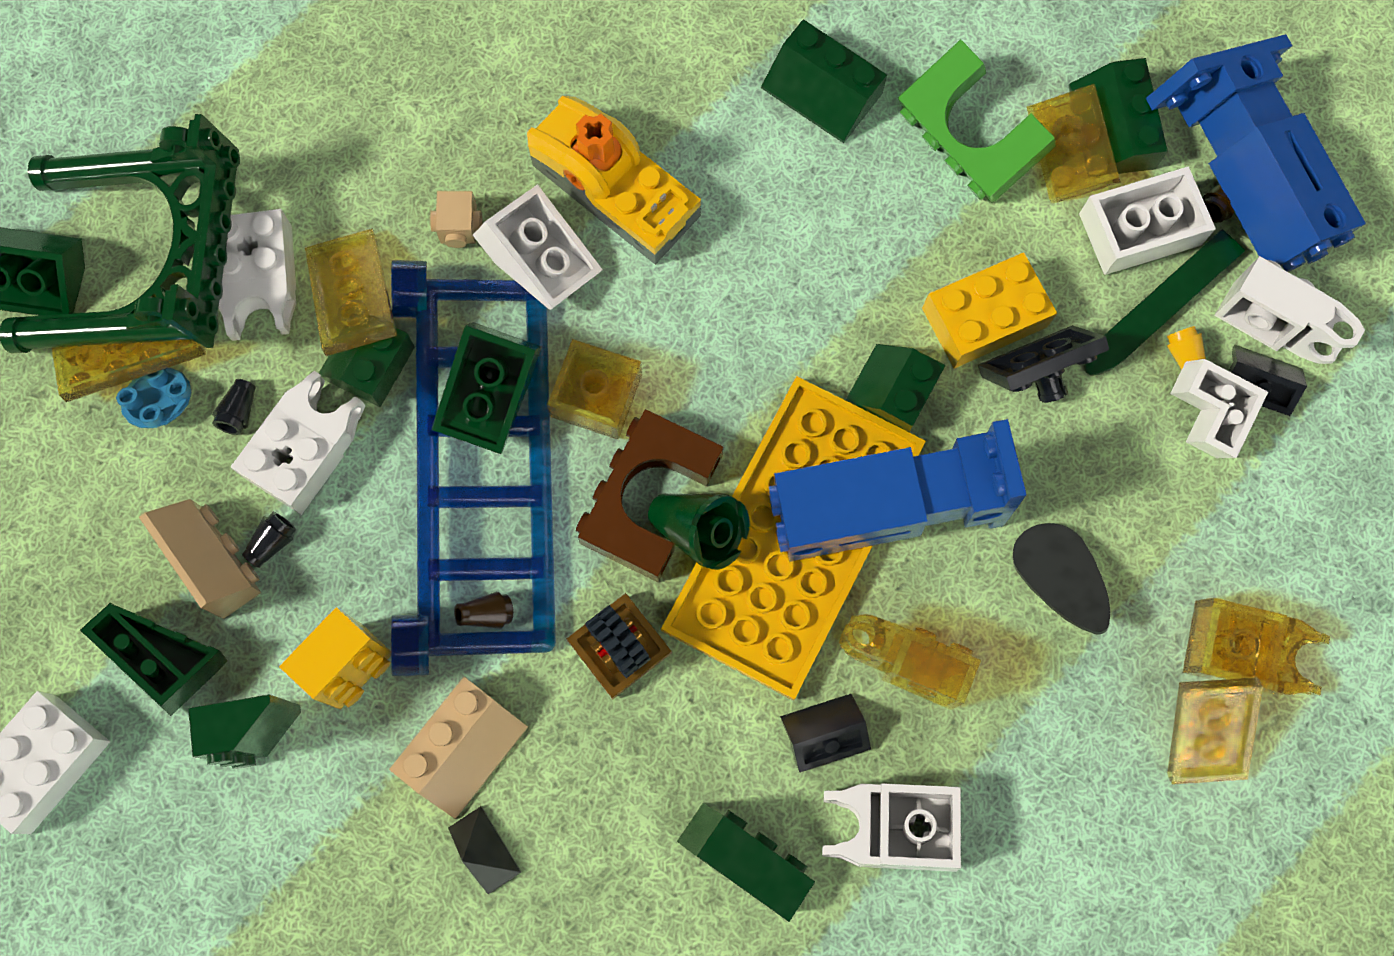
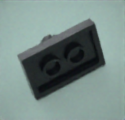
M1072 325L978 364V368L983 379L1012 392L1026 390L1032 386L1034 381L1039 401L1049 403L1064 398V395L1068 394L1067 387L1064 385L1062 374L1065 372L1064 368L1074 364L1082 365L1093 362L1097 359L1098 354L1108 351L1109 346L1106 336Z

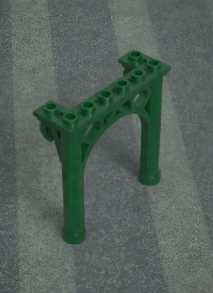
M195 114L194 120L189 121L188 129L178 126L163 128L161 130L159 147L58 158L52 155L32 157L28 163V176L32 185L39 191L132 183L148 184L160 189L167 199L172 213V242L167 260L153 284L135 301L112 311L6 318L0 325V342L7 352L14 354L28 353L32 349L175 340H194L206 348H213L215 334L219 327L217 316L219 301L223 295L222 278L224 266L227 263L226 247L228 233L232 227L231 209L236 195L235 179L237 167L240 164L239 149L205 116ZM178 176L171 186L161 179V177ZM199 182L201 186L198 198L192 204L184 205L182 198L191 185ZM187 216L192 218L198 217L197 230H195V223ZM193 257L191 270L183 266V264L189 266L190 260ZM182 278H187L186 290L175 283Z

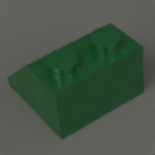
M353 315L319 374L325 381L381 407L415 346L408 333L377 318Z
M876 344L846 401L910 433L946 365L914 348Z

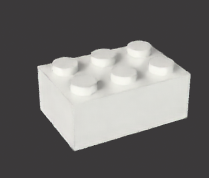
M1189 166L1091 195L1079 213L1104 275L1199 247L1216 229Z
M36 691L0 732V825L11 834H32L111 742L56 695Z

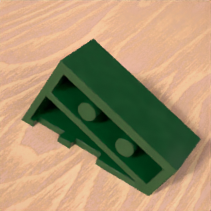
M109 603L80 629L87 638L170 716L187 702L228 661L220 650L194 641L177 631L174 632L157 625L147 618L112 603Z
M702 803L677 842L790 922L815 883L813 879L804 874L808 866L789 853L783 859L774 852L778 846L775 842L760 832L754 838L744 830L748 823L730 810L725 815H722Z

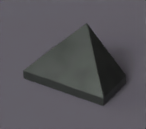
M482 806L448 827L462 862L487 894H490L521 873V870Z

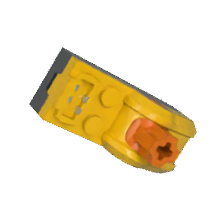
M562 96L558 100V106L538 127H531L527 132L532 165L655 265L701 216V199L643 154L633 134L620 121L581 99Z

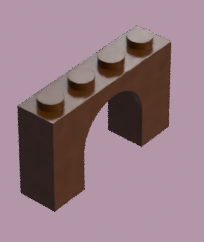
M645 409L640 419L634 417L626 433L629 440L624 450L618 448L609 466L613 471L607 482L601 480L593 495V500L596 503L590 514L587 512L583 513L577 524L576 532L579 533L578 540L581 545L659 582L675 551V546L672 542L636 525L627 516L622 506L625 488L634 476L650 468L671 469L707 487L723 456L724 447Z

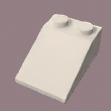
M538 184L486 220L473 234L492 261L549 310L553 309L603 270Z

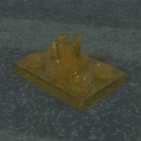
M1095 84L1027 106L1028 115L1032 113L1053 135L1056 142V147L1040 160L1051 203L1061 202L1121 183Z
M1257 677L1179 682L1167 771L1171 784L1248 780L1263 686Z

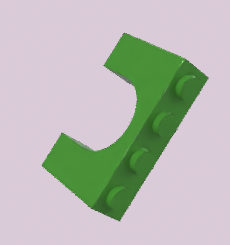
M960 39L898 97L903 107L899 113L912 127L917 123L925 131L922 138L934 151L940 147L948 157L944 161L957 176L963 172L971 180L967 186L979 200L986 197L993 203L1055 148L1056 142L1053 135L1032 113L1002 140L988 147H969L960 143L951 135L949 131V116L954 104L986 74L984 63Z

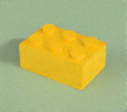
M1024 252L929 293L922 307L954 369L1047 328L1057 315V311Z
M336 607L279 667L312 699L341 710L344 705L350 707L359 700L364 693L361 687L371 677L377 679L387 670L391 663L388 659L393 653L365 626Z

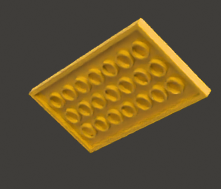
M796 376L732 495L737 501L745 505L749 514L750 527L747 539L742 538L737 548L741 550V553L732 564L719 570L703 567L696 562L661 627V631L794 701L872 546L789 562L788 552L780 553L777 539L776 523L781 522L780 515L773 517L770 504L769 486L775 485L774 473L909 447L912 449L913 457L919 456L926 441Z

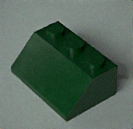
M803 19L783 43L761 85V89L844 144L883 94L887 74Z
M1146 58L1111 62L1068 85L1089 178L1154 170L1157 168L1168 152L1159 111L1158 109L1152 110L1146 100L1154 92Z
M0 227V310L38 316L73 314L85 272L82 238Z
M268 694L188 708L192 757L207 759V765L220 764V767L232 766V769L255 766V759L267 757L300 715L301 707L299 704Z

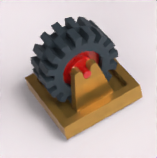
M626 593L566 638L612 700L672 654L670 648Z

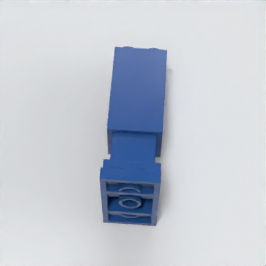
M1285 34L1192 58L1151 93L1146 100L1152 110L1166 106L1169 110L1178 107L1188 127L1200 124L1217 155L1208 164L1224 193L1228 196L1230 204L1257 254L1266 260L1275 261L1285 271L1289 272L1305 264L1306 261L1308 264H1311L1329 254L1327 249L1332 246L1337 248L1355 238L1353 232L1364 226L1366 222L1305 113L1292 116L1275 85V82L1283 77L1277 65L1282 61L1281 55L1293 46Z
M1008 419L992 422L986 433L957 438L953 448L950 450L913 457L912 449L909 447L774 473L775 485L769 486V498L773 517L779 515L781 517V522L776 523L780 553L787 551L789 562L920 537L925 526L963 519L965 528L987 523L989 529L1003 527L1027 495Z

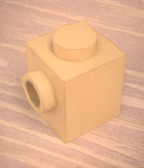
M437 191L436 211H431L430 225L431 231L437 233L441 244L452 248H462L466 244H476L473 234L482 225V212L477 210V204L472 191Z

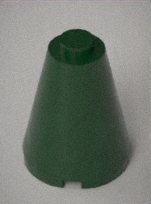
M664 493L658 495L652 501L648 511L649 522L657 531L699 565L714 570L723 569L738 558L741 550L737 548L741 539H747L750 521L745 505L727 494Z

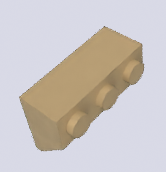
M188 499L145 512L139 516L200 608L225 619L261 593L255 584L260 580L257 573L247 562L241 564L235 555L239 551L238 546L227 533L220 534L215 526L219 519L207 504L200 506L193 500Z
M463 677L389 770L422 797L456 819L528 726L470 680Z

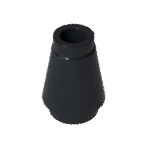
M235 379L233 385L212 413L214 417L212 424L217 429L228 434L240 435L242 430L248 427L256 389L255 385L243 379Z
M274 511L268 517L263 516L242 556L249 563L260 568L263 563L293 540L292 534L296 531V528L286 518Z

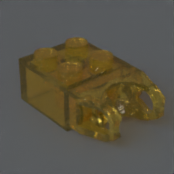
M1218 598L1195 600L1182 673L1268 694L1291 695L1301 693L1320 696L1322 687L1315 685L1298 672L1295 657L1298 650L1305 644L1329 645L1330 636L1316 631L1302 620L1287 617L1284 614Z
M868 614L852 616L849 624L845 625L838 641L848 656L884 672L881 680L949 710L965 703L981 662L980 659L972 656L973 651L956 643H951L950 647L936 641L937 635L928 630L916 627L915 631ZM858 629L866 632L869 637V643H859L853 636V630Z

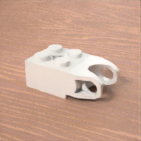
M281 209L231 215L232 227L228 233L226 247L227 263L224 266L222 278L223 295L219 301V310L223 316L226 334L232 341L240 340L247 317L258 309H269L274 316L276 329L280 330L281 335L289 334L290 321L296 307L292 225Z
M1260 256L1232 284L1214 315L1275 351L1283 347L1301 358L1318 364H1332L1341 349L1355 347L1365 331L1360 320L1342 303L1315 288L1310 281L1297 278L1283 270L1275 261L1266 260ZM1337 322L1348 323L1353 329V337L1351 339L1341 338L1333 331L1334 325ZM1321 342L1332 347L1331 354L1328 356L1319 354L1314 347V343Z
M313 371L302 382L285 392L231 465V468L243 478L300 515L303 514L344 457L343 454L354 439L358 421L365 408L362 400L353 397L334 412L324 414L317 412V403L320 399L325 380L316 371ZM292 457L293 460L290 464L284 462L287 458Z
M859 784L842 791H824V802L837 804L852 811L859 821L860 828L857 835L848 842H841L836 845H823L822 856L841 858L858 867L957 872L961 869L960 787ZM917 818L923 820L922 826L928 825L929 831L924 832L922 838L914 836L915 832H911L909 826L913 825Z

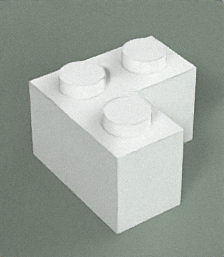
M1206 359L1185 362L1170 394L1201 410L1186 443L1215 458H1237L1268 392Z

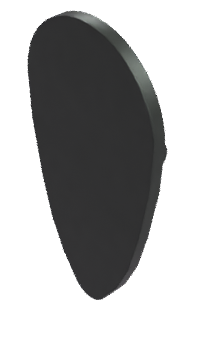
M1055 523L1038 524L1025 530L1017 538L1013 548V564L1017 573L1030 589L1063 619L1096 635L1105 633L1109 628L1110 621L1109 596L1094 557L1083 539L1072 529Z

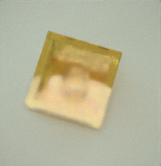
M572 339L547 404L551 418L619 440L642 378L641 361Z

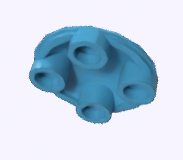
M151 363L144 368L142 374L133 379L126 388L118 392L116 400L121 406L122 415L130 424L139 428H157L170 423L181 415L189 404L192 392L190 381L182 372L173 368H164L161 363Z

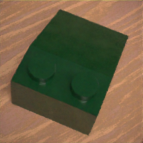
M475 322L466 324L431 430L502 454L530 384L542 346Z

